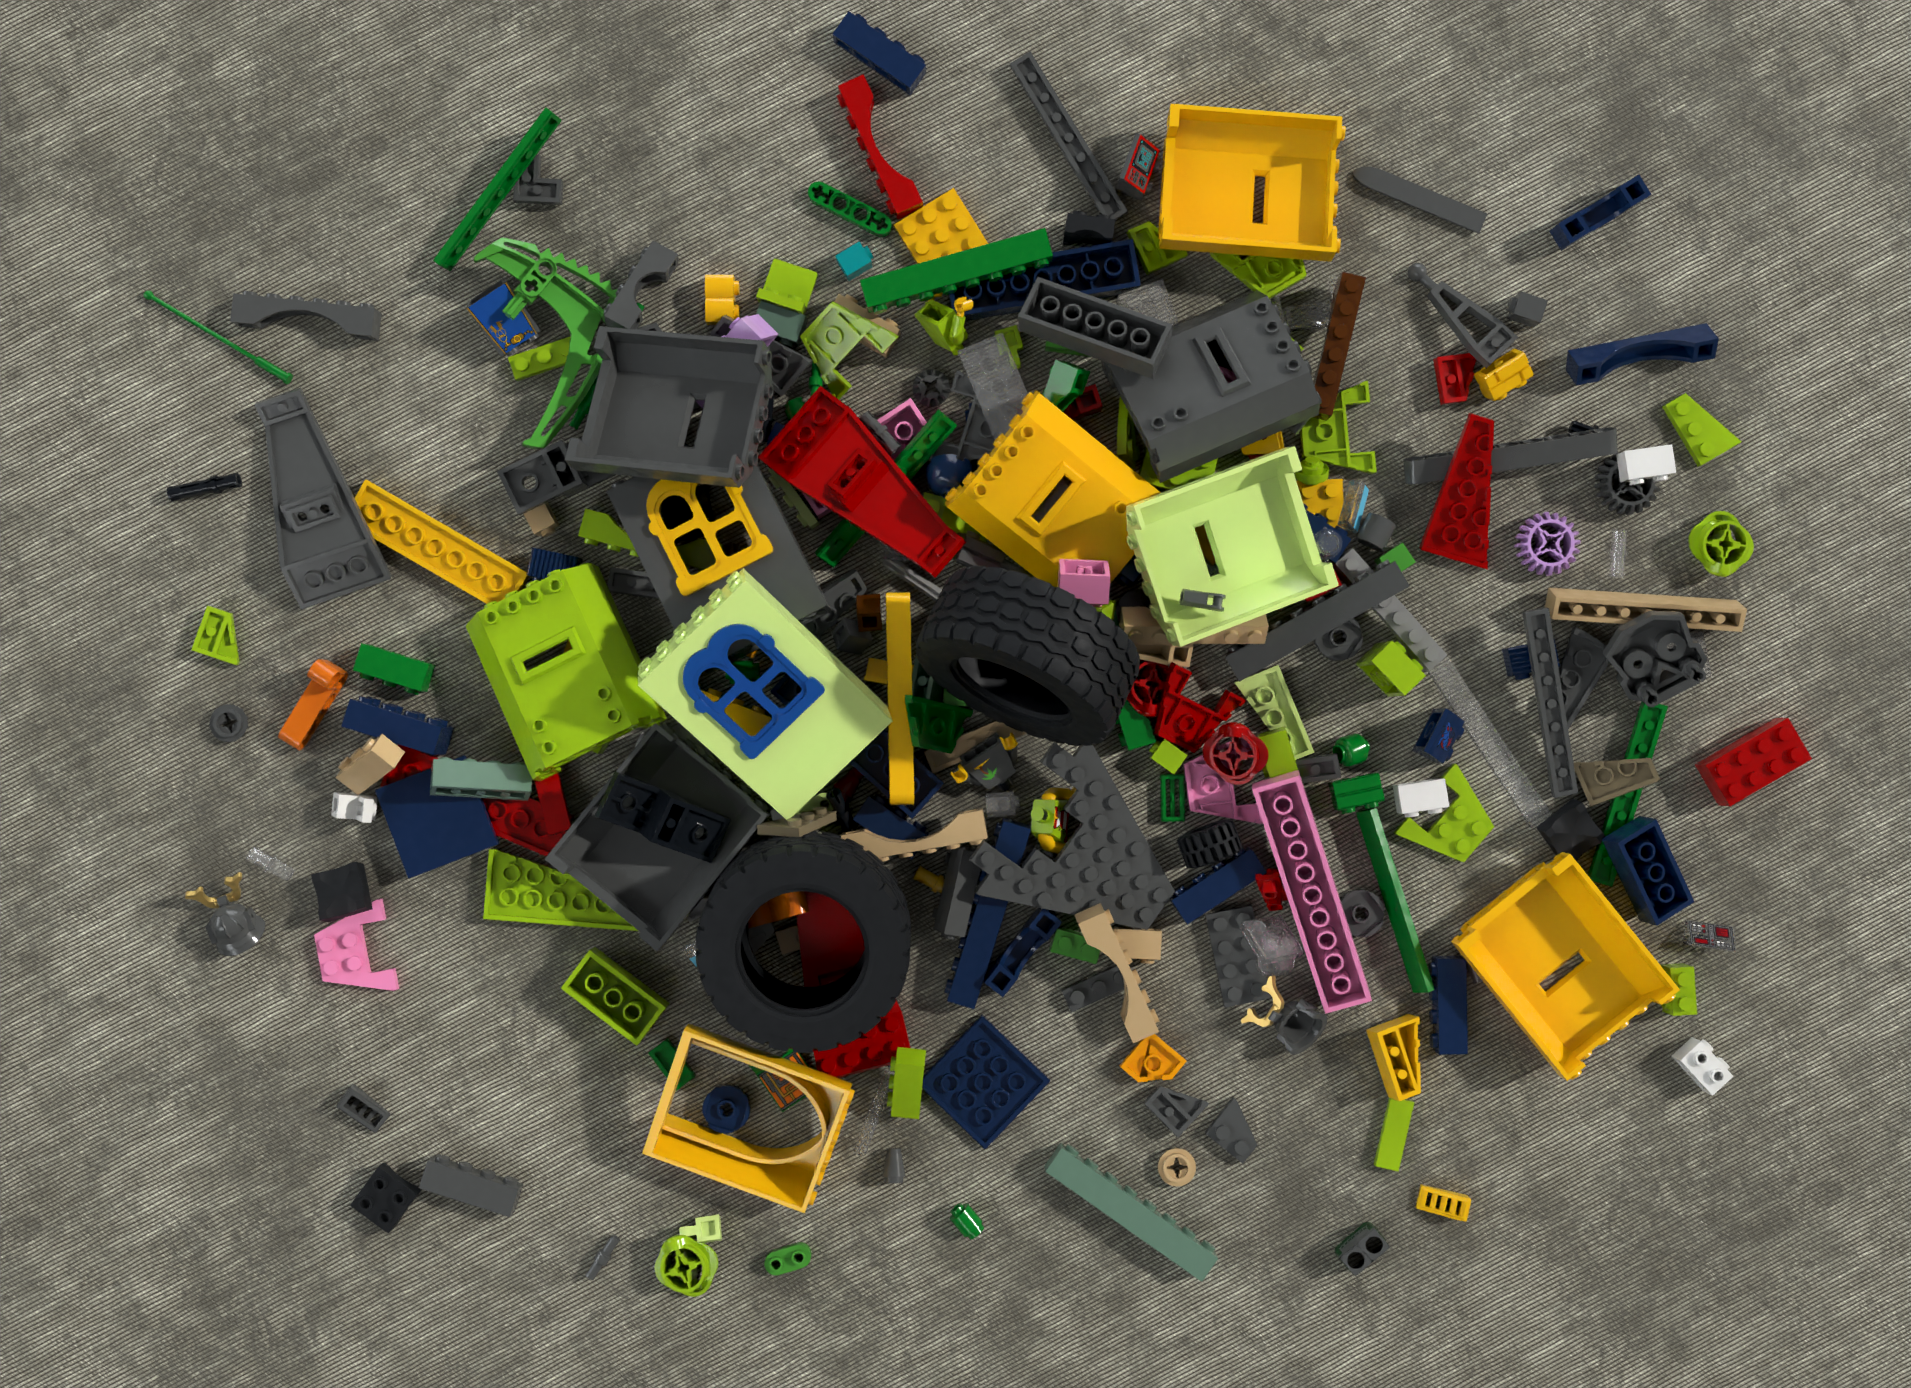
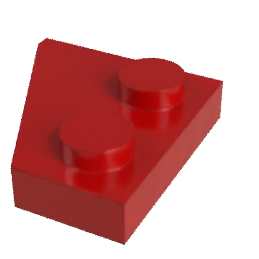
M1470 353L1441 356L1433 359L1440 405L1467 401L1469 384L1473 380V368L1476 361Z

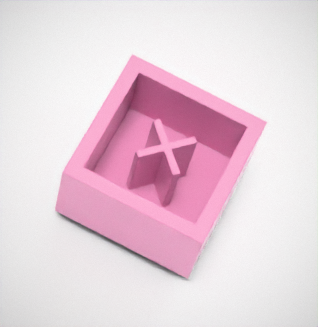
M1059 559L1058 587L1075 595V598L1084 600L1093 607L1109 604L1110 571L1108 561Z

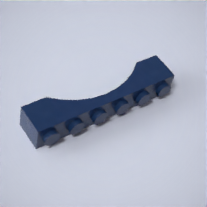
M1704 323L1568 350L1566 371L1577 386L1598 382L1611 371L1638 361L1668 359L1694 363L1714 359L1719 338L1708 324Z

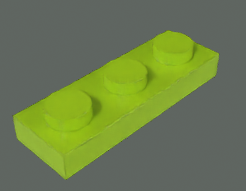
M571 336L508 357L515 380L519 381L564 366Z

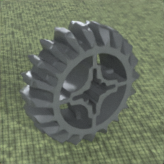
M1616 454L1612 455V459H1605V465L1599 466L1598 470L1602 474H1597L1594 478L1599 480L1600 483L1595 484L1594 488H1600L1601 492L1596 494V497H1604L1601 505L1610 504L1608 511L1617 509V514L1619 515L1624 514V512L1627 515H1632L1634 511L1640 513L1643 511V508H1649L1651 506L1650 501L1656 500L1657 497L1654 493L1659 492L1660 488L1655 486V483L1658 482H1653V478L1644 479L1643 489L1640 484L1628 485L1629 487L1623 488L1625 482L1620 483ZM1612 478H1613V480L1615 481V486H1614V488H1612V483H1611ZM1625 493L1629 497H1633L1635 501H1625L1618 496Z

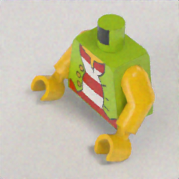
M1074 787L1071 790L1070 788H1049L1041 796V799H1034L1031 833L1038 838L1042 849L1045 851L1059 854L1067 843L1069 813L1063 807L1077 790Z

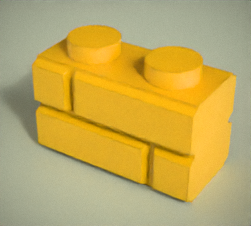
M1513 348L1496 359L1487 369L1484 367L1474 373L1482 395L1492 401H1499L1504 399L1510 390L1524 386L1527 380L1534 375L1531 366L1528 364L1529 361L1526 354Z

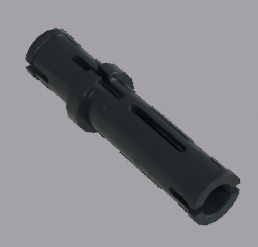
M238 472L219 477L213 475L206 480L167 487V495L173 502L208 493L220 494L227 489L242 487V479Z

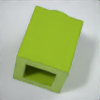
M1164 738L1161 741L1156 740L1149 749V752H1151L1149 758L1172 774L1176 773L1188 756Z

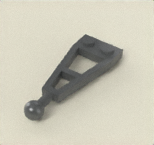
M1413 263L1408 268V277L1414 282L1420 281L1430 291L1427 295L1428 299L1468 352L1486 369L1517 340L1518 336L1495 316L1443 281L1437 285L1427 275L1426 267L1422 263ZM1440 294L1459 307L1452 311ZM1465 311L1493 329L1478 344L1458 319Z

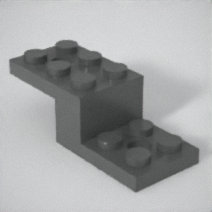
M562 440L497 471L518 515H522L561 495L570 498L616 474L574 470L565 461L569 444ZM531 476L534 477L536 480L535 487L526 489L524 487L525 479Z

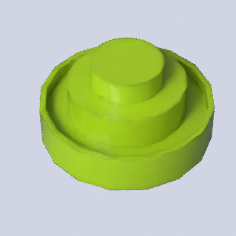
M1307 457L1300 462L1302 470L1294 473L1295 479L1303 484L1317 485L1328 479L1329 467L1317 457Z

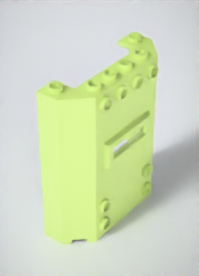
M1295 446L1279 449L1126 506L1127 543L1130 549L1134 550L1136 559H1134L1135 567L1142 574L1144 580L1142 588L1151 601L1149 606L1150 612L1164 631L1168 642L1173 646L1182 647L1339 586L1332 563L1321 561L1294 476L1295 472L1302 470ZM1204 525L1219 574L1211 577L1195 528ZM1182 589L1226 595L1222 602L1224 611L1217 612L1180 605ZM1208 598L1207 604L1212 605L1213 598Z

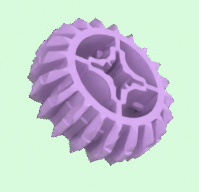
M1544 512L1542 517L1539 514H1535L1533 519L1528 518L1525 520L1526 526L1522 525L1519 527L1523 534L1515 536L1521 542L1515 544L1514 547L1521 548V552H1518L1516 556H1523L1525 558L1521 564L1526 565L1529 563L1528 571L1531 572L1536 569L1537 575H1542L1545 572L1546 576H1551L1553 572L1560 574L1562 569H1569L1570 565L1568 562L1573 563L1576 561L1572 554L1580 552L1574 546L1580 544L1581 541L1574 539V536L1579 534L1578 531H1571L1574 523L1565 524L1567 517L1564 516L1559 519L1558 513H1553L1550 516L1549 512ZM1539 526H1550L1556 529L1557 532L1549 534ZM1532 535L1535 540V547L1533 550L1531 547ZM1552 539L1548 544L1549 548L1542 549L1543 547H1545V544L1547 543L1546 540ZM1561 539H1563L1564 544L1563 551L1561 550L1559 545ZM1546 554L1549 558L1552 557L1555 562L1547 563L1537 557Z

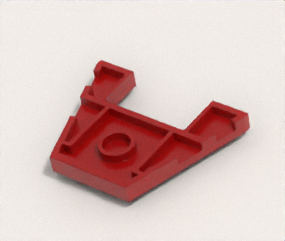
M1171 662L1154 733L1195 753L1215 733L1214 729L1223 720L1227 721L1232 716L1230 713L1237 706L1241 707L1246 700L1225 689L1215 709L1211 710L1181 695L1192 672Z

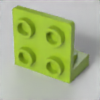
M773 259L764 288H759L756 298L759 303L764 301L805 315L818 274L815 271Z

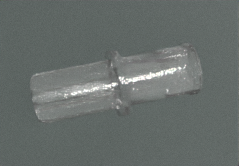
M253 847L246 857V860L262 867L264 872H271L285 881L292 878L295 871L292 867L277 860V856H270L256 847Z

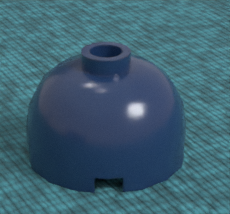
M942 454L933 457L931 463L926 466V479L929 488L933 493L945 499L951 488H957L959 485L964 486L962 481L969 472L974 473L973 464L966 458H964V461L957 459V455Z

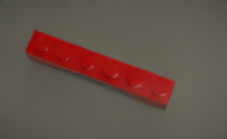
M864 74L838 85L839 95H836L839 105L841 109L846 108L849 114L846 117L851 130L856 129L859 135L856 141L860 150H865L869 157L866 159L871 173L875 171L878 176V180L875 181L880 193L885 192L888 201L885 203L890 214H895L897 220L922 208L923 201L913 180L893 169L876 147L871 133L874 96Z

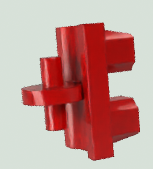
M1271 868L1267 869V873L1264 875L1255 874L1256 883L1265 903H1267L1268 910H1282L1283 901H1288L1279 871Z

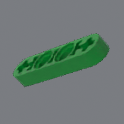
M814 182L809 186L808 196L814 205L877 237H886L891 232V220L886 214L823 182ZM821 188L823 194L830 197L829 204H826L827 199L819 196L818 199L815 198L813 191H819ZM838 198L846 201V207L842 210H837L833 207V202ZM858 209H864L867 212V217L862 221L854 218V212ZM871 215H875L873 219L878 223H881L882 220H884L885 226L887 228H882L879 231L877 230V224L871 222L870 226H868L867 224L871 220Z

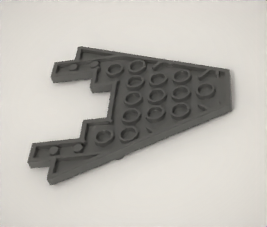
M1053 742L1040 762L1077 789L1063 809L1081 822L1054 861L1034 848L1021 867L982 840L969 858L971 862L987 873L974 892L985 897L1072 915L1101 903L1104 911L1109 909L1114 923L1148 930L1175 890L1094 746L1081 745L1072 756Z

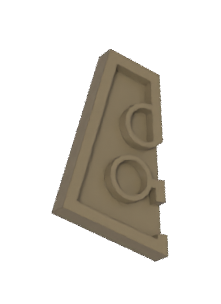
M826 807L812 808V811L794 815L787 820L781 818L758 824L757 833L760 835L801 837L836 821V811H829Z

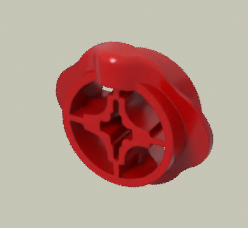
M1140 659L1139 670L1143 666H1145V670H1142L1141 677L1135 680L1127 700L1140 715L1155 717L1159 713L1169 667L1164 664ZM1157 670L1160 672L1163 681L1158 678ZM1147 681L1151 682V687L1146 686ZM1134 687L1139 689L1142 700L1136 695ZM1160 689H1163L1160 696L1154 702H1152V699L1155 698L1156 692Z
M1230 722L1220 726L1203 746V758L1207 765L1215 770L1226 782L1234 785H1241L1251 781L1266 766L1269 758V752L1265 743L1256 737L1248 727L1237 722ZM1231 737L1229 747L1218 750L1221 739ZM1241 738L1246 740L1251 748L1243 746ZM1234 749L1237 754H1240L1238 758H1236L1235 754H1231ZM1253 758V763L1249 769L1240 770L1242 760ZM1220 759L1226 760L1230 765V769L1225 767Z

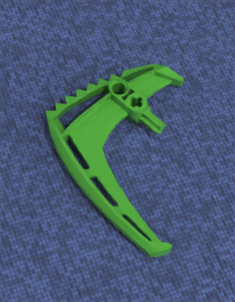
M502 237L491 243L474 257L475 263L488 260L520 281V284L514 290L515 296L502 312L506 314L505 316L514 320L527 304L531 305L540 297L557 312L571 334L567 359L555 392L530 439L522 442V446L527 448L544 449L575 412L599 374L602 358L598 353L596 355H588L587 353L600 319L605 323L604 310L577 287L557 274V266L600 289L609 297L607 305L614 302L617 289H611L610 280L600 283L599 272L589 275L587 265L577 268L575 259L565 262L563 253L553 257L549 248L540 253L535 244ZM505 245H509L526 251L536 256L538 258V261H535L532 258ZM539 267H547L550 270V275L541 274ZM532 285L534 290L526 291V287ZM582 364L591 365L575 396L567 397L566 394ZM560 406H565L566 410L545 436H541L542 431Z

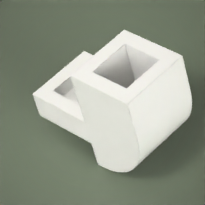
M334 792L331 816L339 819H356L360 822L372 823V820L376 818L378 797Z

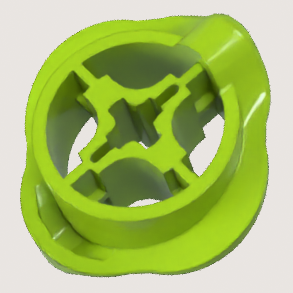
M1714 511L1707 515L1699 524L1694 526L1688 538L1692 554L1710 574L1719 577H1727L1736 572L1740 566L1750 559L1754 550L1753 540L1749 532L1741 526L1734 515L1726 511ZM1714 529L1713 535L1708 538V535ZM1731 530L1734 533L1735 540L1731 536ZM1720 541L1723 542L1722 546H1719ZM1706 546H1707V547L1710 549V551H1711V557L1709 556V554H1708V552H1707ZM1734 549V552L1728 558L1729 552Z
M674 1235L663 1243L654 1269L656 1277L663 1285L686 1296L695 1297L704 1294L710 1288L719 1262L717 1254L710 1246L697 1242V1240L686 1235ZM689 1250L693 1251L697 1256L691 1254ZM675 1251L676 1264L671 1267V1257ZM702 1264V1276L700 1280H697V1267Z

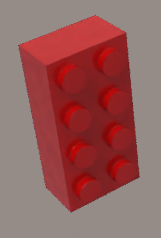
M1774 718L1696 763L1695 766L1717 804L1720 806H1732L1810 761L1812 757L1789 718Z

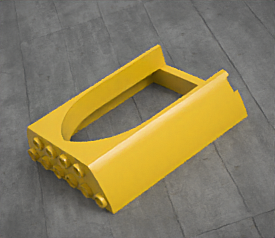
M687 1024L683 1030L642 1154L805 1213L808 1204L811 1206L814 1204L817 1192L814 1191L815 1184L821 1185L855 1090L851 1089L852 1083L701 1027ZM691 1044L773 1073L791 1082L806 1095L814 1106L822 1131L811 1140L800 1145L786 1148H767L739 1140L669 1114L668 1112Z

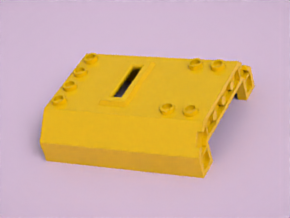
M1170 104L1166 123L1167 133L1163 147L1158 227L1159 249L1332 261L1335 254L1339 253L1341 239L1337 238V227L1333 226V218H1336L1338 205L1334 203V196H1337L1339 186L1338 181H1335V174L1339 171L1340 163L1339 159H1336V149L1340 141H1344L1346 127L1342 126V116ZM1255 176L1265 177L1263 223H1252Z
M1037 390L1034 393L1029 392L1021 402L1023 404L1021 408L1023 413L1021 415L1016 414L1009 423L1010 429L1005 435L1001 433L993 443L994 449L990 454L986 452L977 463L979 467L974 473L969 472L962 481L964 486L959 485L957 488H951L945 496V499H947L945 505L1034 577L1050 583L1053 587H1058L1059 559L1108 561L1111 583L1135 554L1134 550H1131L1127 543L1126 506L1158 495L1161 492ZM1065 475L1072 483L1042 520L1037 522L1031 517L1032 514Z
M1565 852L1556 855L1554 860L1547 865L1542 862L1532 868L1465 922L1460 928L1462 934L1455 936L1451 941L1556 1073L1566 1081L1569 1079L1573 1080L1582 1073V1069L1586 1065L1580 1060L1587 1059L1592 1054V1050L1598 1045L1607 1043L1611 1039L1610 1035L1617 1030L1624 1029L1629 1024V1020L1635 1015L1644 1013L1648 1009L1647 1005L1652 1001L1660 1005L1667 1004L1680 991L1678 986L1573 856ZM1579 953L1584 961L1547 991H1544L1540 983L1575 954Z

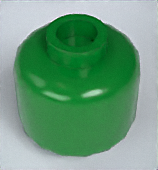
M1357 733L1338 738L1333 747V753H1338L1339 763L1346 767L1363 763L1368 758L1370 751L1368 741Z

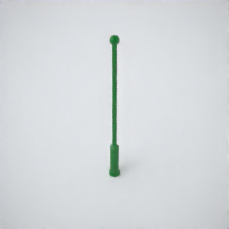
M147 290L144 292L145 299L155 301L252 359L255 365L279 378L283 383L289 384L293 379V374L285 372L260 356L252 355L155 297L152 291Z

